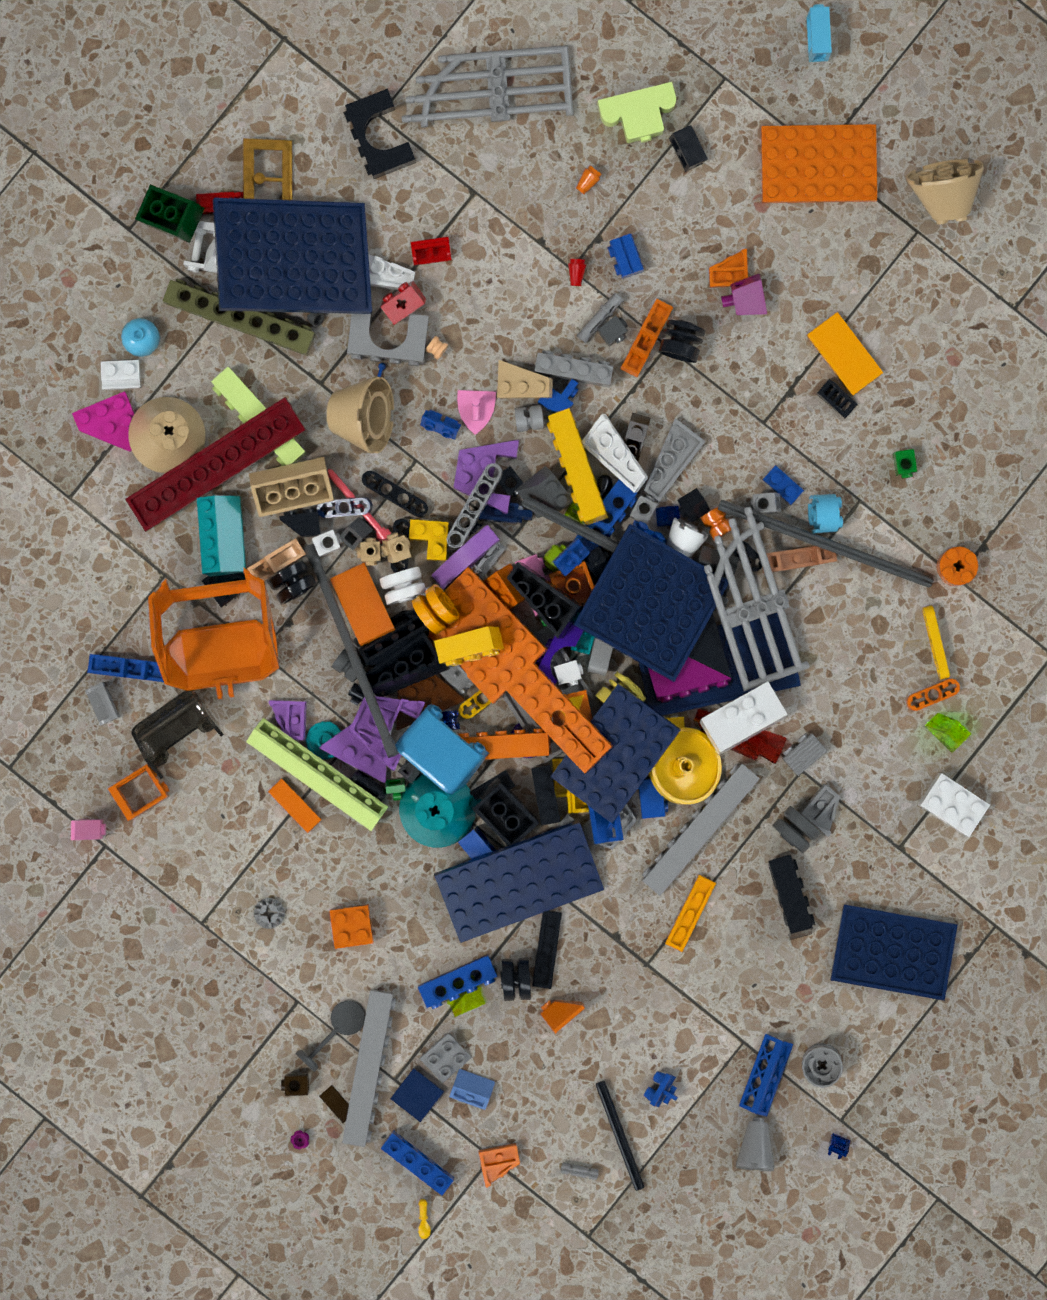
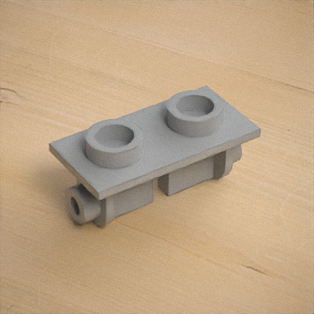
M498 542L482 558L475 562L471 569L484 578L506 548Z

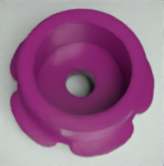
M298 1130L291 1136L290 1141L295 1149L300 1150L309 1145V1135L306 1132Z

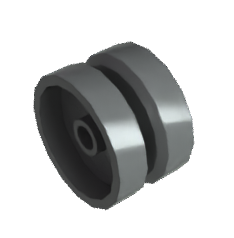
M789 806L784 811V816L791 823L788 824L783 819L778 818L772 826L786 842L804 854L810 845L803 836L805 835L810 840L815 841L821 835V832L797 810Z

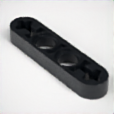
M366 471L362 475V483L365 487L415 517L422 518L428 513V506L423 500L378 473ZM374 475V480L379 482V479L383 480L379 484L378 490L374 489L377 486L372 482L367 484L366 476ZM384 484L392 486V492L388 495L383 494L381 491ZM400 494L408 495L409 500L406 504L398 502ZM412 498L416 500L413 503L417 506L423 504L424 512L417 514L414 507L411 506L410 510L407 508L411 504Z

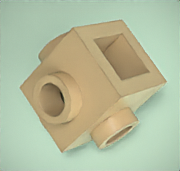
M398 532L387 535V539L382 540L383 545L381 549L384 556H387L388 562L396 563L411 557L409 551L411 545L405 535H398Z
M366 538L365 542H360L361 547H357V557L361 558L362 563H366V566H376L377 562H382L381 557L385 556L382 552L380 541L376 542V538ZM373 548L374 553L372 555H368L367 549Z

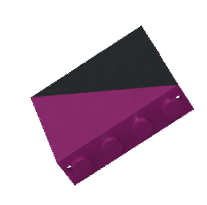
M713 613L675 682L649 669L656 701L666 703L672 701V697H688L691 695V692L698 691L703 693L709 691L710 687L717 686V688L728 686V683L731 682L730 671Z

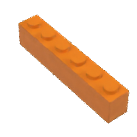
M535 728L533 732H526V729L514 730V733L507 734V730L495 731L493 735H488L487 731L476 732V736H469V733H457L468 744L481 743L485 750L489 752L485 760L549 756L552 754L550 736L542 728Z

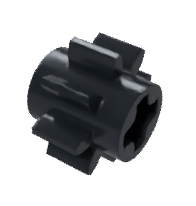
M354 682L348 695L351 697L350 702L358 706L360 702L362 703L364 694L360 684Z

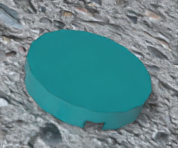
M322 721L316 723L309 729L306 737L308 750L321 759L333 758L334 756L319 749V747L342 730L332 722Z

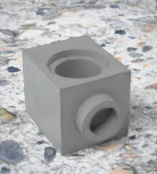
M780 493L753 494V499L750 502L752 511L760 514L781 513ZM764 499H767L768 507L764 509L762 507V501Z
M646 494L644 497L640 495L629 517L647 524L657 506L654 503L655 499ZM641 504L649 506L650 511L647 514H642L639 511Z

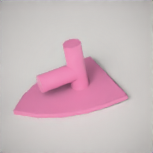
M458 390L457 402L461 419L474 435L480 432L491 419L496 401V392Z

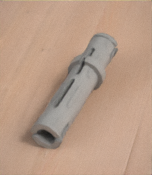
M614 293L604 305L600 306V310L576 336L586 343L608 317H612L615 309L624 300Z

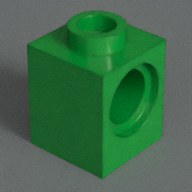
M914 449L893 453L896 476L901 475L902 479L913 477V474L917 472ZM901 460L909 461V469L901 467Z

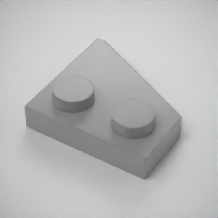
M824 783L800 813L829 837L840 796Z

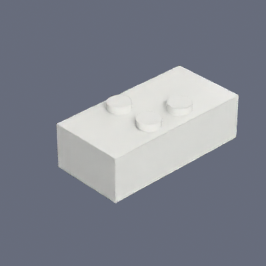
M766 682L701 718L700 724L718 755H721L782 721L788 714L769 682Z

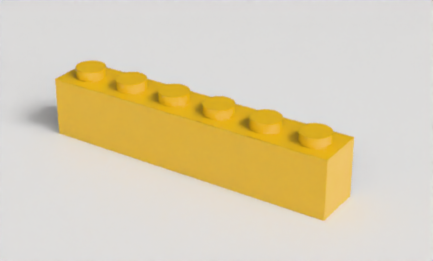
M568 408L549 415L547 427L550 434L554 433L555 440H553L556 451L559 450L562 456L559 458L562 469L566 468L567 475H565L568 486L572 485L574 492L571 493L574 504L578 503L580 510L577 511L580 521L590 525L608 518L572 411Z

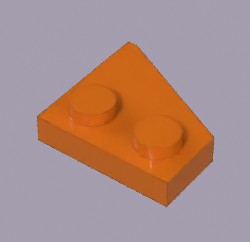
M742 249L740 252L709 268L710 288L731 287L732 283L748 278L747 249Z
M516 1143L478 1150L486 1188L490 1187L499 1177L502 1178L510 1169H514L520 1164Z

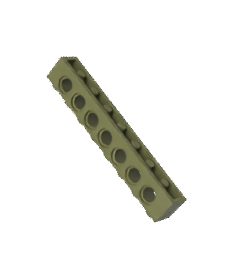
M170 280L162 300L164 304L308 356L315 338L312 328L305 325L298 327L294 325V321L286 318L283 321L276 319L277 315L270 312L263 314L258 311H226L224 314H218V293L212 292V294L204 292L205 289L194 285L192 288L186 286L187 282L183 280ZM185 292L191 293L188 301L181 300V296ZM202 299L209 300V304L205 308L199 306V302ZM238 312L245 313V317L241 321L235 320V315ZM257 318L263 320L260 327L253 326V321ZM274 325L281 327L280 332L277 334L271 333V327ZM291 332H298L299 336L296 340H289L288 336Z

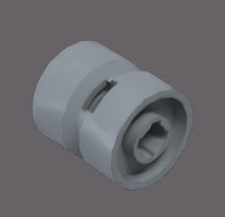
M533 405L529 409H526V407L514 408L517 432L528 431L529 428L533 430L544 429L541 405Z

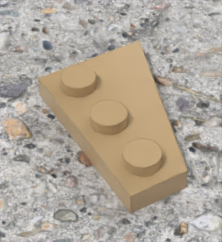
M499 360L497 398H552V378Z

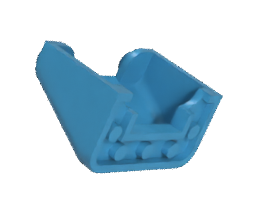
M430 704L404 732L395 745L398 752L440 789L448 794H454L466 786L489 752L479 742L468 744L441 721L443 718L442 710L438 706Z

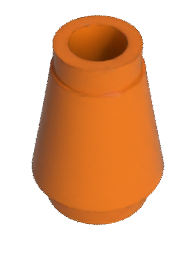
M589 166L587 169L585 168L576 189L585 195L586 192L601 180L600 176L602 174L592 166Z

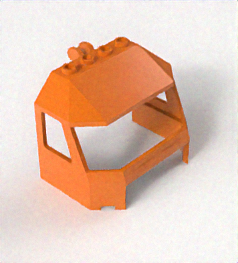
M243 567L246 580L170 590L167 579L161 583V587L148 597L151 648L164 684L186 691L216 687L218 699L223 698L221 686L228 685V695L232 698L234 697L233 684L264 680L279 668L276 632L267 589L262 579L256 578ZM249 592L261 600L263 624L257 620H247L179 630L164 645L161 615L174 602Z

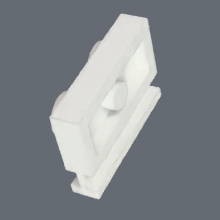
M139 360L101 362L102 390L141 388Z

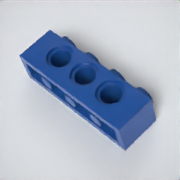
M619 479L603 500L606 512L612 516V521L604 523L601 520L590 525L585 524V526L591 529H599L601 534L610 537L615 531L613 528L614 524L617 521L621 523L626 516L624 512L628 506L632 508L638 500L635 497L638 492L634 493ZM615 498L623 500L624 505L621 508H616L613 505ZM580 535L576 536L589 552L599 546Z
M487 954L418 985V990L426 1008L431 1007L435 1009L442 1006V1001L449 999V1001H453L459 998V994L466 991L468 994L477 990V986L482 983L486 986L495 982L494 978L498 975ZM473 970L481 972L482 976L479 980L471 978L470 974ZM455 978H461L464 981V985L461 988H456L453 985ZM444 986L446 994L443 996L437 995L436 987Z
M394 1130L381 1146L384 1152L441 1196L454 1181V1176Z

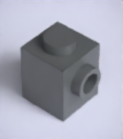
M614 316L598 328L597 332L606 344L611 346L615 342L619 344L626 338L625 334L628 331L626 329L628 325L622 317Z
M358 517L345 529L339 538L349 548L354 550L361 544L360 542H364L373 529Z

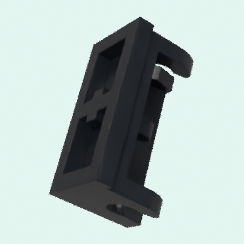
M692 125L672 133L669 137L685 172L702 165L703 162L708 160Z

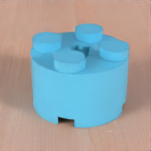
M835 494L810 495L809 499H812V504H808L809 525L814 526V530H811L812 533L837 532L839 528H842L843 518L840 516L839 508L842 507L841 497H836Z

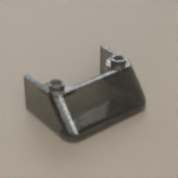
M195 690L183 691L135 725L131 732L144 760L160 779L164 776L159 766L167 762L169 758L167 750L197 728L202 733L215 729L221 737L224 735L216 719Z

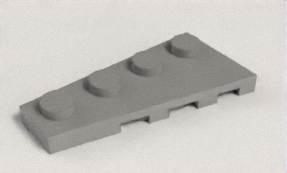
M676 418L644 489V492L658 503L705 443L701 437Z

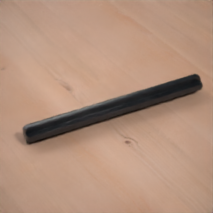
M597 1082L598 1094L634 1189L639 1191L644 1188V1183L606 1082Z

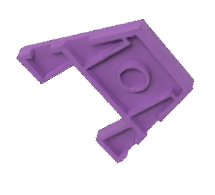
M519 440L459 450L454 489L470 496L486 466L491 463L496 464L497 456L517 459ZM492 467L489 470V476L492 478L494 476L495 467ZM482 484L479 492L483 495L487 494L489 486ZM493 493L487 505L508 514L510 496Z
M375 696L389 733L399 711L417 719L425 704L423 701L417 702ZM364 697L349 732L392 771H395L401 754L399 753L394 757L388 758L381 736Z

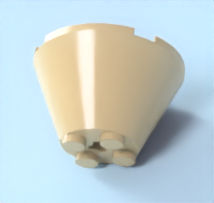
M956 159L922 166V171L916 173V170L909 172L906 176L907 182L932 219L936 220V224H945L948 220L954 219L956 221L967 220V215L970 214L984 170L983 162L974 160L975 163H968V159Z
M173 397L156 398L142 405L134 414L129 426V444L134 456L142 465L155 472L167 473L203 450L205 444L204 423L199 413L187 402ZM165 430H170L173 435H165Z

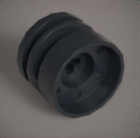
M667 320L666 326L671 329H665L664 333L670 336L671 339H662L658 352L676 360L696 363L700 350L693 346V344H702L703 340L697 336H704L705 330L687 321Z

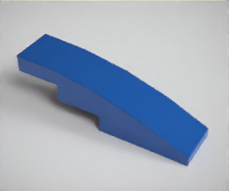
M95 654L89 655L87 673L164 682L157 662Z

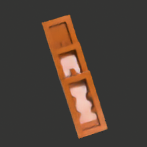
M656 298L621 366V370L635 377L639 376L673 309L672 306Z

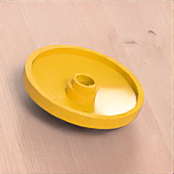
M683 727L680 728L681 731L649 775L654 787L665 799L676 804L689 805L705 800L714 792L721 777L722 764L720 755H718L706 734L697 729Z

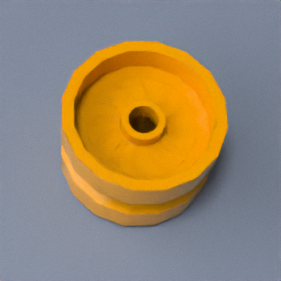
M435 584L426 589V596L420 594L412 600L415 612L425 626L434 634H439L443 631L446 623L452 624L459 619V613L451 599Z

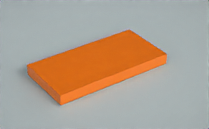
M365 563L330 578L360 646L395 630Z

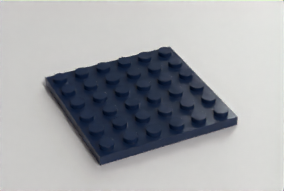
M629 524L573 625L668 680L675 682L716 608V604L703 565ZM721 577L718 586L721 597L729 584L728 580L724 577Z

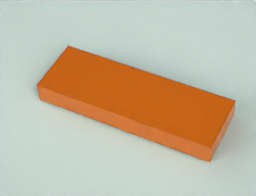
M282 778L268 791L307 833L322 820Z

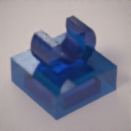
M832 1133L828 1146V1155L834 1152L838 1154L837 1159H841L842 1156L846 1157L851 1140Z

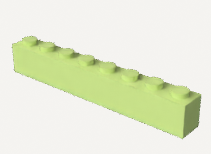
M265 718L258 723L246 741L370 831L373 830L388 808L384 803Z

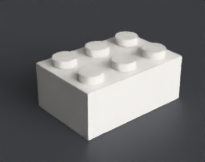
M942 773L937 774L918 803L920 807L966 837H970L990 804Z

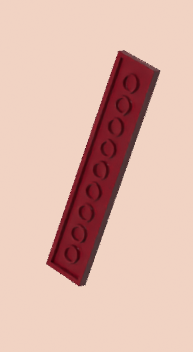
M284 397L125 500L144 531L147 532L196 501L197 498L204 496L306 431V428L288 399Z

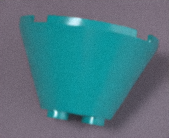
M424 774L416 777L412 783L410 782L407 785L406 792H403L399 804L400 820L407 834L416 842L432 848L447 847L465 837L473 825L476 814L470 805L474 797L470 794L471 790L466 784L464 788L454 794H448ZM435 805L438 806L440 814H434L432 812V808H434Z

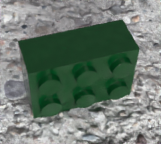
M150 184L135 220L190 243L205 208L189 199Z

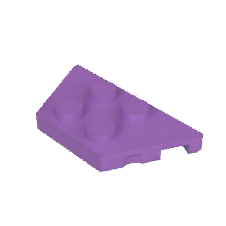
M352 724L319 747V749L383 783L386 782V765L349 732Z

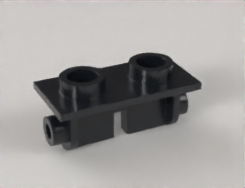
M357 770L350 779L381 802L387 795L385 788L360 770Z

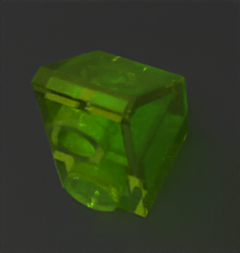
M937 713L924 726L951 753L971 735L958 720Z

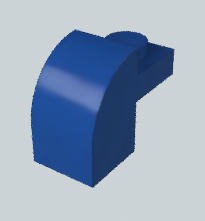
M571 379L562 394L552 388V398H540L538 404L552 413L568 408L571 409L574 403L569 398L573 399L579 391L577 388L578 382Z

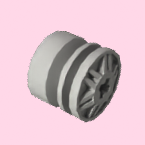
M819 1043L812 1045L803 1055V1075L809 1083L816 1087L832 1086L842 1075L841 1055L830 1044ZM819 1060L822 1061V1062H823L824 1060L826 1061V1062H825V1064H826V1067H825V1068L822 1067V1066H821L820 1068L818 1067V1066H819V1063H818Z

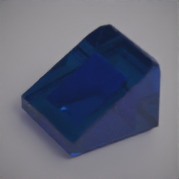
M679 506L656 508L657 527L672 526L674 518H680Z

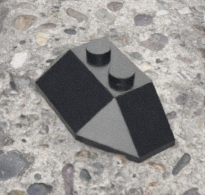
M401 611L390 619L395 628L394 631L360 646L358 650L367 665H378L423 632L429 635L430 630L415 611Z

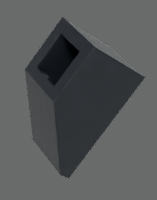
M314 509L302 510L303 513L301 514L289 511L284 512V516H279L280 521L302 538L321 535L318 511L314 512Z

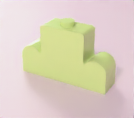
M669 82L600 99L597 105L602 123L605 126L613 127L621 121L627 143L640 140L641 143L651 141L652 137L663 134L664 126L660 111L663 113L671 112L676 104V95L673 83Z

